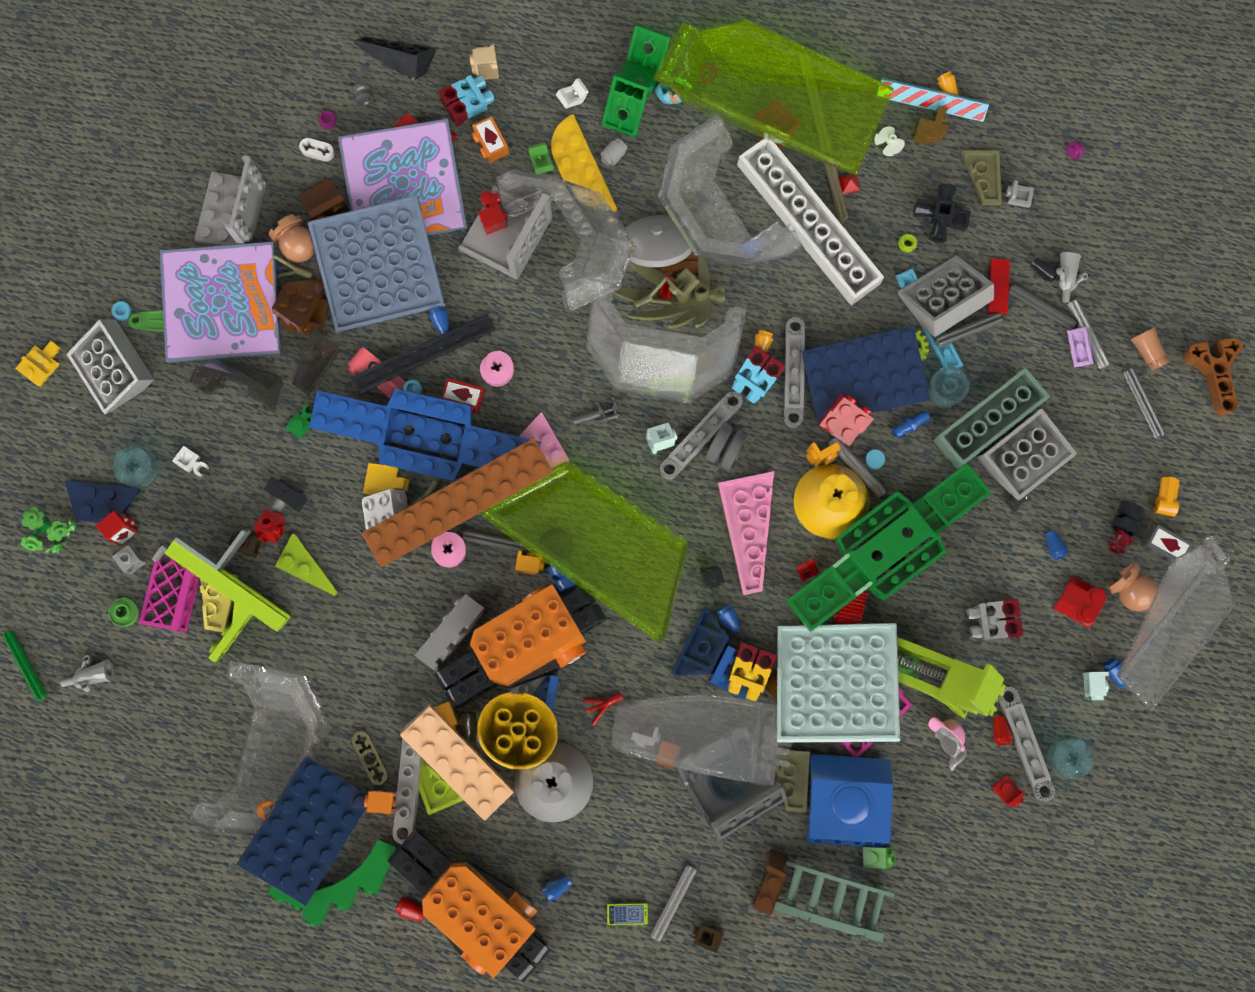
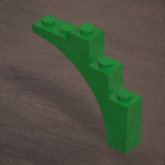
M378 839L370 855L357 870L334 885L316 889L306 906L273 886L270 887L268 894L273 896L272 900L283 903L285 901L290 903V907L295 910L302 911L304 909L301 918L306 919L307 924L312 926L321 925L325 922L332 903L335 904V908L342 911L352 908L360 887L363 888V892L369 895H374V893L377 894L381 891L391 867L387 860L399 846L386 840Z

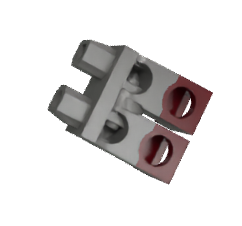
M1018 599L982 603L966 610L968 620L978 619L979 625L969 627L970 638L989 640L1024 636L1021 619L1000 621V619L1021 616Z

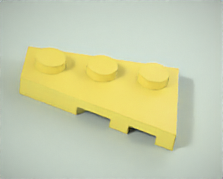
M200 579L204 628L206 630L223 632L228 626L233 601Z

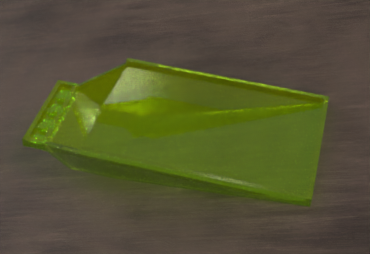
M745 18L743 21L701 30L683 22L654 76V80L671 87L680 100L689 107L854 175L859 170L894 90L889 85Z

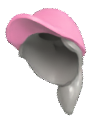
M932 717L929 721V727L935 732V737L939 739L942 749L951 756L949 769L953 771L967 755V750L964 746L965 732L956 720L948 719L942 722L938 718Z

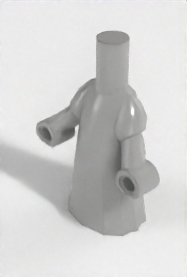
M1072 252L1060 253V267L1057 268L1056 272L1060 275L1059 286L1063 291L1062 303H1069L1070 292L1077 287L1078 283L1088 278L1087 273H1079L1078 278H1076L1081 258L1080 254Z
M85 655L82 659L81 667L76 670L73 677L62 679L60 684L62 687L74 685L76 688H82L85 692H89L91 684L111 682L113 680V665L110 660L106 659L87 667L93 663V659L89 655Z

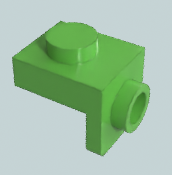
M546 143L528 147L536 175L554 170Z
M863 847V868L888 869L893 867L895 853L892 847Z

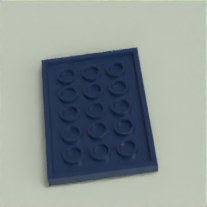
M914 326L801 351L817 425H819V421L841 393L846 397L849 394L857 400V405L860 407L866 406L872 413L930 400Z
M305 756L236 865L306 906L367 808L364 807V800L367 794Z

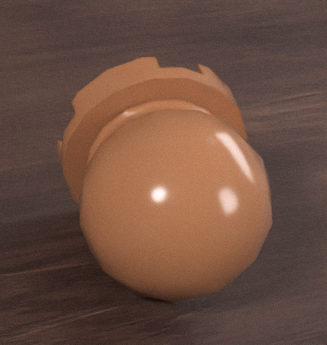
M291 214L277 222L279 226L275 230L271 228L269 232V237L273 243L279 244L283 256L289 261L297 263L308 261L314 255L315 249L310 230L303 227L304 220L299 214L297 217Z
M1135 562L1121 570L1119 573L1122 576L1116 582L1111 580L1106 588L1112 594L1118 592L1122 604L1131 611L1143 612L1151 609L1157 603L1159 596L1158 586L1149 576L1139 574L1141 567Z

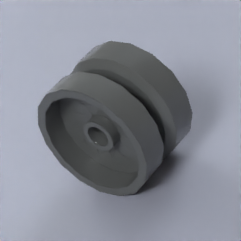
M724 422L705 459L715 463L720 455L723 454L720 467L729 471L734 462L739 458L748 433L738 430L731 439L730 436L734 430L733 426Z

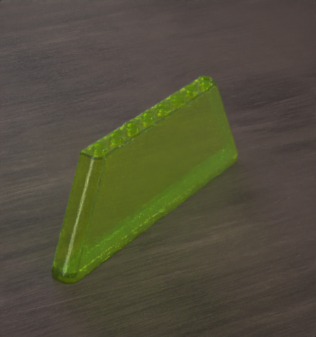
M565 461L552 468L553 473L480 513L488 522L653 640L662 643L666 638L688 551V542L682 536L674 535L667 526H661L656 523L657 521L651 515L647 514L646 516L636 505L628 504L620 494L615 495L612 493L611 489L605 484L600 485L597 483L592 475L584 474L577 465H571Z

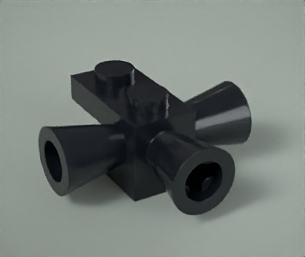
M940 184L938 186V199L934 205L918 198L916 200L913 217H931L930 224L934 225L928 239L932 242H946L947 227L964 231L968 229L971 211L955 208L956 202L952 201L957 188L954 185Z

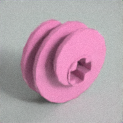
M493 351L482 360L480 373L487 384L495 387L503 386L513 377L514 365L506 353ZM497 366L500 368V371L497 372L494 370V367Z
M445 532L435 537L432 541L431 553L439 565L450 568L459 565L464 560L466 544L458 534ZM446 546H452L451 549L453 551L450 554L446 553Z

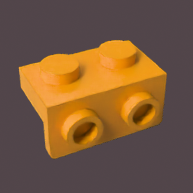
M814 442L806 451V457L811 465L814 464L816 467L823 463L828 465L839 456L838 452L841 447L836 442L820 452Z

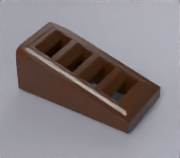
M770 849L764 861L766 870L785 878L787 874V856Z

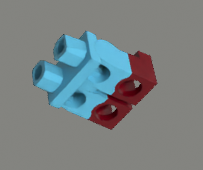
M469 75L466 79L438 91L439 99L456 127L470 117L488 110L487 105L495 101L491 90L481 93L480 90L486 87L482 76L472 78Z
M756 345L735 376L736 380L732 386V389L739 394L745 385L752 389L746 397L752 403L757 402L761 396L764 397L786 367L771 356L762 371H760L770 355Z

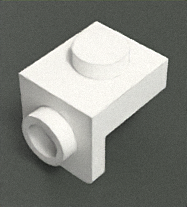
M580 78L575 79L572 86L558 90L556 96L567 109L583 103L588 90Z

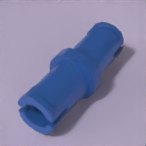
M922 411L912 418H906L905 422L891 428V431L895 438L898 439L908 432L916 431L919 426L929 422L930 417L926 411Z

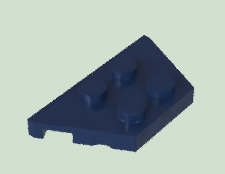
M65 480L75 519L78 521L99 523L113 511L120 514L124 513L130 507V503L135 496L140 493V489Z
M707 607L703 608L670 672L674 676L714 674L731 641V638Z

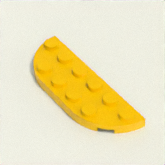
M574 114L566 117L553 133L551 150L554 162L571 198L581 208L594 213L607 214L617 211V207Z

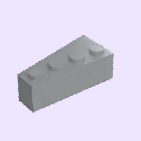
M466 594L456 600L453 610L447 612L442 619L443 622L433 630L430 638L415 654L418 659L437 672L441 670L486 610Z

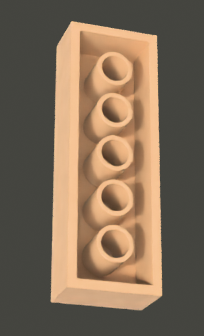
M431 704L401 731L400 736L484 821L514 793L510 784Z

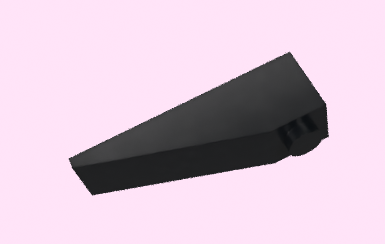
M365 36L354 40L355 45L399 74L408 76L412 80H416L426 74L436 53L435 48L414 44L413 47L403 46L404 42L397 41L387 44L385 39Z

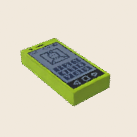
M647 903L607 904V925L648 924Z

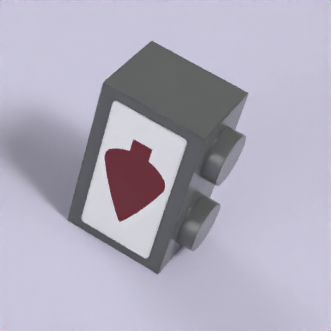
M1156 525L1151 527L1141 547L1146 549L1147 554L1164 559L1163 562L1165 564L1177 566L1183 564L1192 543L1162 526Z

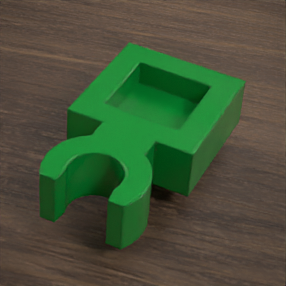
M308 404L303 406L302 414L295 413L285 427L286 430L300 439L310 429L309 420L312 417V413H307L310 407Z

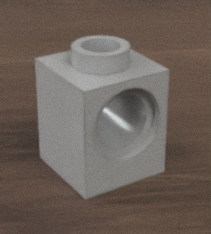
M127 545L112 556L121 570L130 575L146 564L138 550L130 545Z

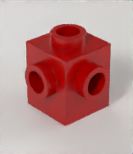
M263 510L260 518L254 524V530L261 541L276 543L278 538L284 533L285 521L282 514Z

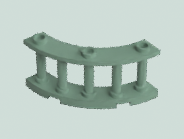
M795 859L794 863L786 861V865L795 868L787 900L785 899L784 903L776 901L774 910L807 920L811 917L810 922L883 942L884 933L878 932L876 925L884 895L890 897L895 895V893L888 891V887L880 884L872 887L851 881V876L839 873V877L806 867V862ZM803 871L817 875L809 906L805 910L796 907L795 903ZM824 878L839 882L833 908L828 917L817 914L818 910H816ZM847 885L860 888L853 918L849 923L840 921L841 917H839ZM868 891L875 892L876 896L869 923L862 927L860 921Z

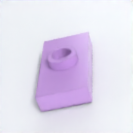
M1087 327L1067 330L1074 368L1094 364Z

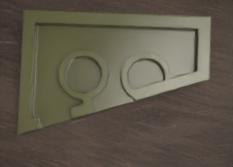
M963 150L961 154L981 205H1000L1002 197L999 150Z
M770 749L779 783L787 797V800L784 801L786 811L807 813L810 752Z

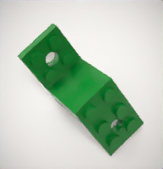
M640 23L635 25L627 60L613 77L602 126L634 138L637 136L645 104L659 83L672 35ZM646 43L653 46L652 52L646 50ZM619 110L626 111L628 117H622Z

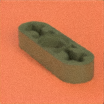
M363 731L355 733L352 738V744L371 782L375 785L386 783L389 774L371 736ZM358 736L366 737L367 740L364 743L366 747L371 745L372 749H367L361 753L360 750L364 749L362 744H357ZM369 752L374 753L376 756L373 764H368L365 760V756ZM378 763L380 764V767H377L378 772L384 773L381 782L379 779H374V776L377 775L375 770L370 771L369 767H374Z

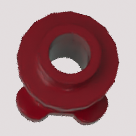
M1118 529V531L1114 532L1115 537L1108 541V545L1113 553L1124 554L1126 547L1133 543L1135 539L1126 534L1125 531Z

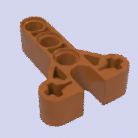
M1236 338L1220 340L1214 344L1216 358L1211 355L1208 342L1194 344L1186 349L1182 355L1186 364L1195 366L1206 376L1214 411L1220 416L1228 415L1236 410L1238 406L1229 369L1235 356L1243 349L1242 342ZM1214 366L1218 368L1219 373L1215 371ZM1218 384L1223 387V391L1219 389ZM1223 403L1228 406V409L1224 408Z

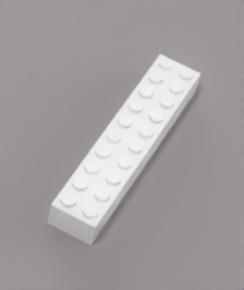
M769 136L739 156L737 166L851 306L881 284L884 276Z

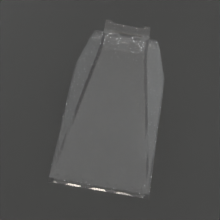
M1209 536L1205 539V546L1199 545L1179 556L1169 566L1118 672L1117 677L1151 711L1237 604L1232 600L1227 574L1223 570L1229 563L1230 556L1223 552L1218 545V540L1214 536ZM1213 552H1214L1215 555H1216L1217 561H1216V560L1214 559V557L1211 555Z

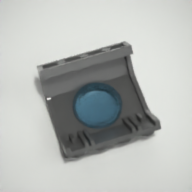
M743 723L733 727L674 763L677 769L676 772L705 822L719 841L787 800L783 787L779 782L776 783L755 750ZM731 769H737L741 773L742 780L739 784H734L729 779V771Z

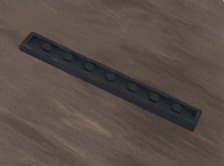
M488 314L482 315L351 376L350 379L358 395L478 340L494 332L495 328Z

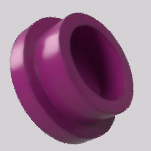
M324 111L320 114L318 121L322 128L332 129L337 124V117L333 112Z
M1079 141L1068 143L1066 148L1068 156L1074 160L1079 159L1084 153L1082 143Z

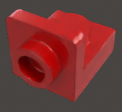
M1008 775L1002 777L991 787L1008 807H1017L1024 801L1022 797L1026 795Z

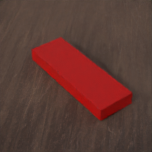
M990 260L989 280L994 284V300L988 303L987 314H1008L1010 260Z

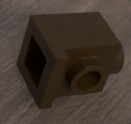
M237 531L236 535L231 536L229 541L230 546L240 532ZM248 535L245 539L246 544L240 546L237 553L256 558L262 541L258 537Z
M700 923L699 927H694L691 938H694L693 943L695 945L717 953L724 933L721 930ZM703 933H709L710 938L704 940L702 938Z

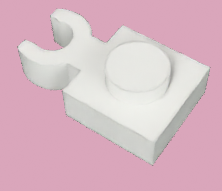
M185 446L181 448L172 460L189 473L193 469L194 473L201 478L203 475L199 472V469L201 467L210 468L206 463L198 462L201 457Z

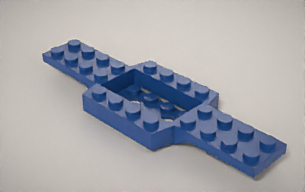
M402 389L394 390L388 405L376 404L317 390L309 427L379 444V464L452 481L457 479L464 464L480 467L529 440L528 438L474 426L472 405ZM398 409L404 410V411L413 412V413H417V414H422V415H426V416H430V417H435V418H439V419H443V420H448V421H452V422H456V423H461V424H465V425L462 426V425H457V424H453V423H449V422H444V421H440V420H436V419H431V418H427V417H423V416H418V415H414V414H410V413H405V412L399 411ZM409 424L415 429L414 434L411 436L406 435L404 432L405 426ZM444 433L451 435L452 440L449 444H444L441 441V436ZM537 441L539 447H541V441ZM395 443L451 457H456L458 461L422 452H417L409 449H404L396 446H391L390 444Z

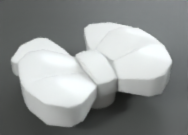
M891 126L883 128L874 138L876 145L884 142L888 144L883 150V154L886 156H893L899 153L905 146V141L897 138L894 134V128Z

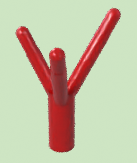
M621 693L607 699L583 700L586 703H599L586 709L587 713L602 707L591 723L592 726H595L609 706L623 700Z

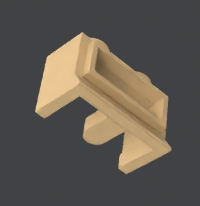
M494 44L490 47L472 49L473 54H469L472 73L476 74L477 77L482 76L484 80L499 78Z

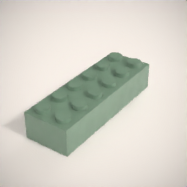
M1024 368L938 435L933 441L958 470L1044 403L1050 396L1032 374Z

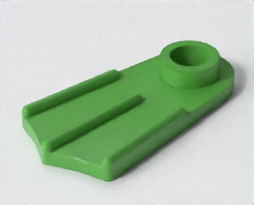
M163 310L133 313L128 319V324L133 329L164 332ZM138 317L139 321L134 323V319Z

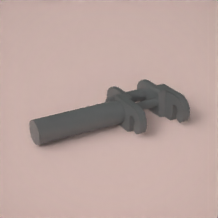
M614 396L611 397L613 402L612 408L603 410L597 401L598 410L571 418L573 425L599 418L600 416L604 417L602 421H605L606 424L608 420L614 418L619 420L618 416L620 415L616 413L618 407ZM614 411L613 415L605 416L606 412Z

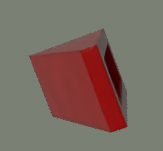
M664 276V277H667V278L671 279L672 281L675 280V278H672V277H669V276ZM667 282L660 288L658 298L669 301L673 293L668 289L670 285Z

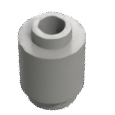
M618 138L615 141L612 140L601 152L602 162L607 166H615L625 155L627 146Z

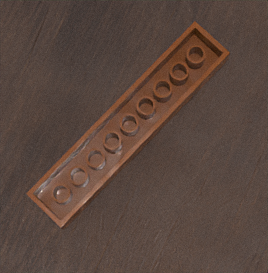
M533 437L368 528L361 534L380 567H383L553 473V470L536 439Z

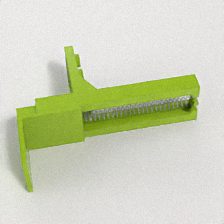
M897 637L898 651L948 670L940 688L898 671L899 683L932 696L948 706L957 716L964 719L968 711L976 715L980 713L985 716H992L994 711L997 710L994 704L999 700L998 695H1004L1003 691L1006 686L1003 684L1004 678L991 664L987 663L984 670ZM902 657L901 663H898V664H901V665H902V662L904 661V657ZM934 669L931 670V675L928 676L932 677Z

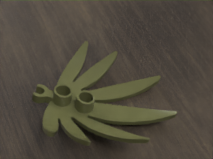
M696 239L694 248L699 250V273H697V279L700 281L699 284L685 298L679 294L677 296L672 294L669 300L672 302L671 304L651 302L646 304L648 306L667 308L627 314L628 318L660 320L686 312L669 324L668 329L686 325L695 317V328L706 324L711 315V300L724 302L725 294H719L725 293L724 286H718L715 289H711L707 262ZM628 260L629 266L646 280L656 285L663 280L665 274H662L661 271L652 267L641 266ZM611 288L613 294L632 302L642 299L653 291ZM659 292L652 299H659Z

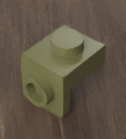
M685 268L674 281L669 278L666 280L670 285L668 289L675 296L679 294L684 298L700 282L688 268Z

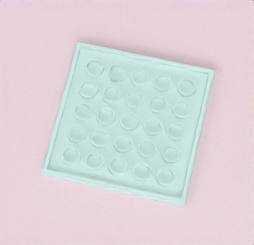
M896 623L820 625L812 632H809L805 625L778 626L777 742L900 741Z

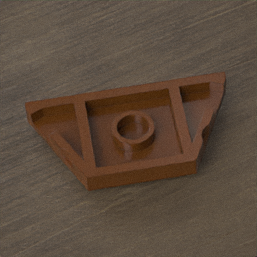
M323 280L285 282L272 306V313L282 318L288 325L293 324L297 327L298 332L303 333L325 291Z

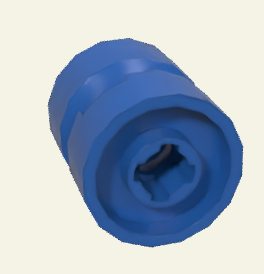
M570 559L560 561L547 569L551 579L556 580L554 585L559 594L567 592L570 587L573 589L581 584L577 573L572 572L574 567Z

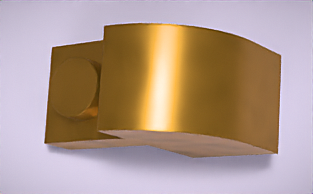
M939 106L934 121L920 118L913 138L914 142L933 145L943 139L949 128V125H945L948 117L945 114L947 107Z

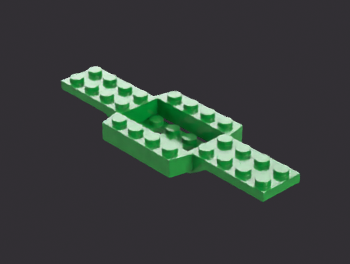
M968 463L914 503L898 491L836 537L835 542L842 558L786 601L809 632H812L866 589L870 590L882 601H885L947 553L938 534L992 492ZM907 510L905 514H903L901 517H899L897 520L891 523L888 527H886L884 530H882L880 533H878L876 536L870 539L867 543H865L856 551H853L855 548H857L859 545H861L863 542H865L867 539L873 536L876 532H878L880 529H882L884 526H886L888 523L894 520L897 516H899L901 513ZM905 527L910 528L913 532L912 537H904L902 529ZM927 538L931 539L921 548H919L917 551L911 554L908 558H906L904 561H902L900 564L894 567L891 571H889L887 574L881 577L878 581H876V578L880 574H882L884 571H886L888 568L894 565L897 561H899L901 558L907 555L910 551H912L914 548L920 545L923 541H925ZM875 550L880 551L883 556L882 560H873L872 552Z

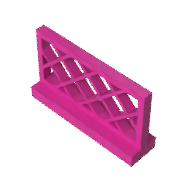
M172 558L165 565L162 564L161 559L154 562L139 624L187 633L200 578L184 567L181 569L179 564ZM174 564L178 571L169 576L166 569ZM163 572L166 580L158 584L156 581L157 575ZM180 575L183 579L182 584L176 588L172 580ZM169 583L173 591L165 595L161 588ZM158 591L162 598L154 603L151 597L153 593ZM176 594L178 598L177 603L171 607L167 599ZM164 602L168 610L160 615L156 607ZM153 610L157 617L151 622L146 621L147 613ZM169 613L173 617L171 626L166 625L163 620Z

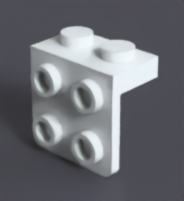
M388 489L362 499L366 530L408 507L405 490Z

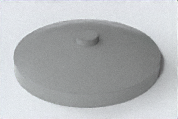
M668 215L648 216L632 222L624 229L620 237L621 250L623 255L635 264L646 267L669 266L684 260L691 254L695 247V232L689 223L680 218Z

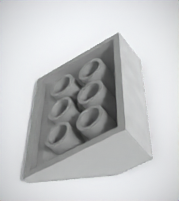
M956 255L898 291V295L921 326L936 337L993 301L994 284Z
M99 319L66 354L104 415L144 391L154 381V378L116 320Z
M1041 408L1028 415L976 458L986 471L1019 501L1077 453Z

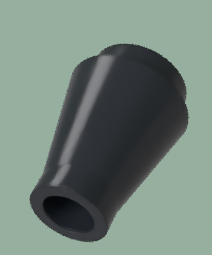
M1038 257L1030 266L1045 282L1049 281L1052 283L1058 276L1056 272L1057 266L1040 260Z

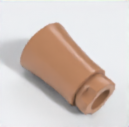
M1155 327L1131 339V342L1138 349L1146 364H1149L1152 371L1169 363Z

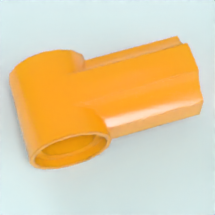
M1174 477L1161 478L1159 495L1154 502L1156 504V508L1153 509L1154 513L1172 517L1176 516L1179 509L1177 494L1180 480Z

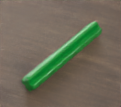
M14 631L4 633L3 639L37 701L45 699L47 693Z

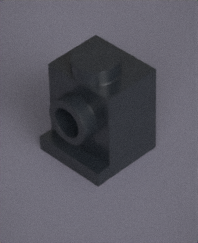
M719 566L707 567L700 571L705 590L724 585L725 581Z

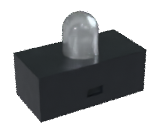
M271 477L263 489L276 498L271 507L272 511L276 513H281L286 504L300 512L308 500Z

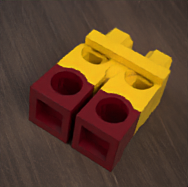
M741 642L728 679L730 681L728 692L738 695L741 686L748 687L745 698L756 702L760 692L764 691L777 655L761 649L757 653L758 648Z

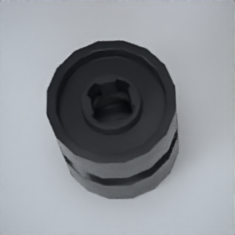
M1122 501L1117 510L1119 515L1114 517L1111 528L1115 531L1121 529L1129 536H1135L1139 528L1137 522L1142 521L1145 509L1135 503Z

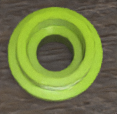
M905 234L900 237L898 246L903 252L909 253L917 247V240L913 235ZM908 241L911 245L906 246L904 242Z

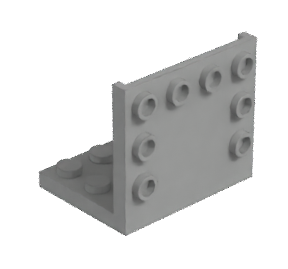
M242 157L245 164L241 177L211 172L194 239L195 242L213 246L219 244L225 246L252 243L267 183L251 157Z
M493 186L491 192L499 194L502 202L499 206L501 210L505 209L508 216L506 221L507 228L486 235L478 214L458 249L518 280L553 218L550 196L543 193L540 198L535 200L534 205H531Z

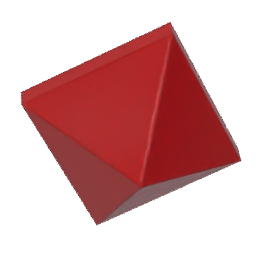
M856 173L838 177L842 194L860 191Z
M814 559L802 562L796 568L802 582L819 573Z

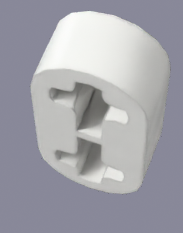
M305 138L299 144L302 154L310 158L330 161L335 154L333 147L322 141ZM310 144L311 147L314 148H309L308 151H306L305 146H308ZM328 149L330 153H326L324 156L321 151Z

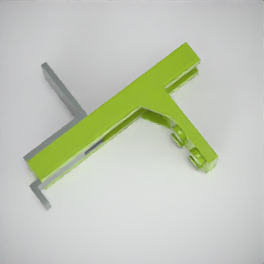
M249 528L242 529L220 560L185 536L176 537L170 546L162 545L151 559L157 562L166 554L234 602L232 624L227 626L222 632V640L215 642L209 650L211 652L209 659L213 662H217L224 656L252 616H255L276 632L282 629L291 617L289 613L224 569L252 531Z

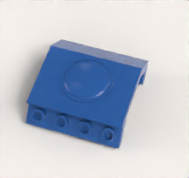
M811 754L809 773H811L810 818L806 842L853 845L856 847H886L887 843H890L893 796L891 760Z

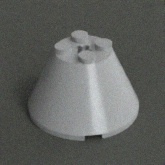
M557 742L551 755L541 764L528 769H516L514 777L515 793L521 806L531 816L545 822L565 821L577 815L588 803L593 789L592 770L587 759L579 750L569 744ZM555 777V782L558 784L557 786L550 787L548 779Z

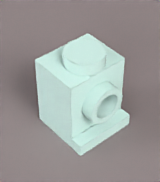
M669 423L648 428L646 439L652 453L656 454L659 450L675 446L677 435L675 430L671 429Z
M1109 672L1083 673L1085 697H1091L1092 700H1104V696H1107L1106 692H1108L1109 688L1105 676H1109Z

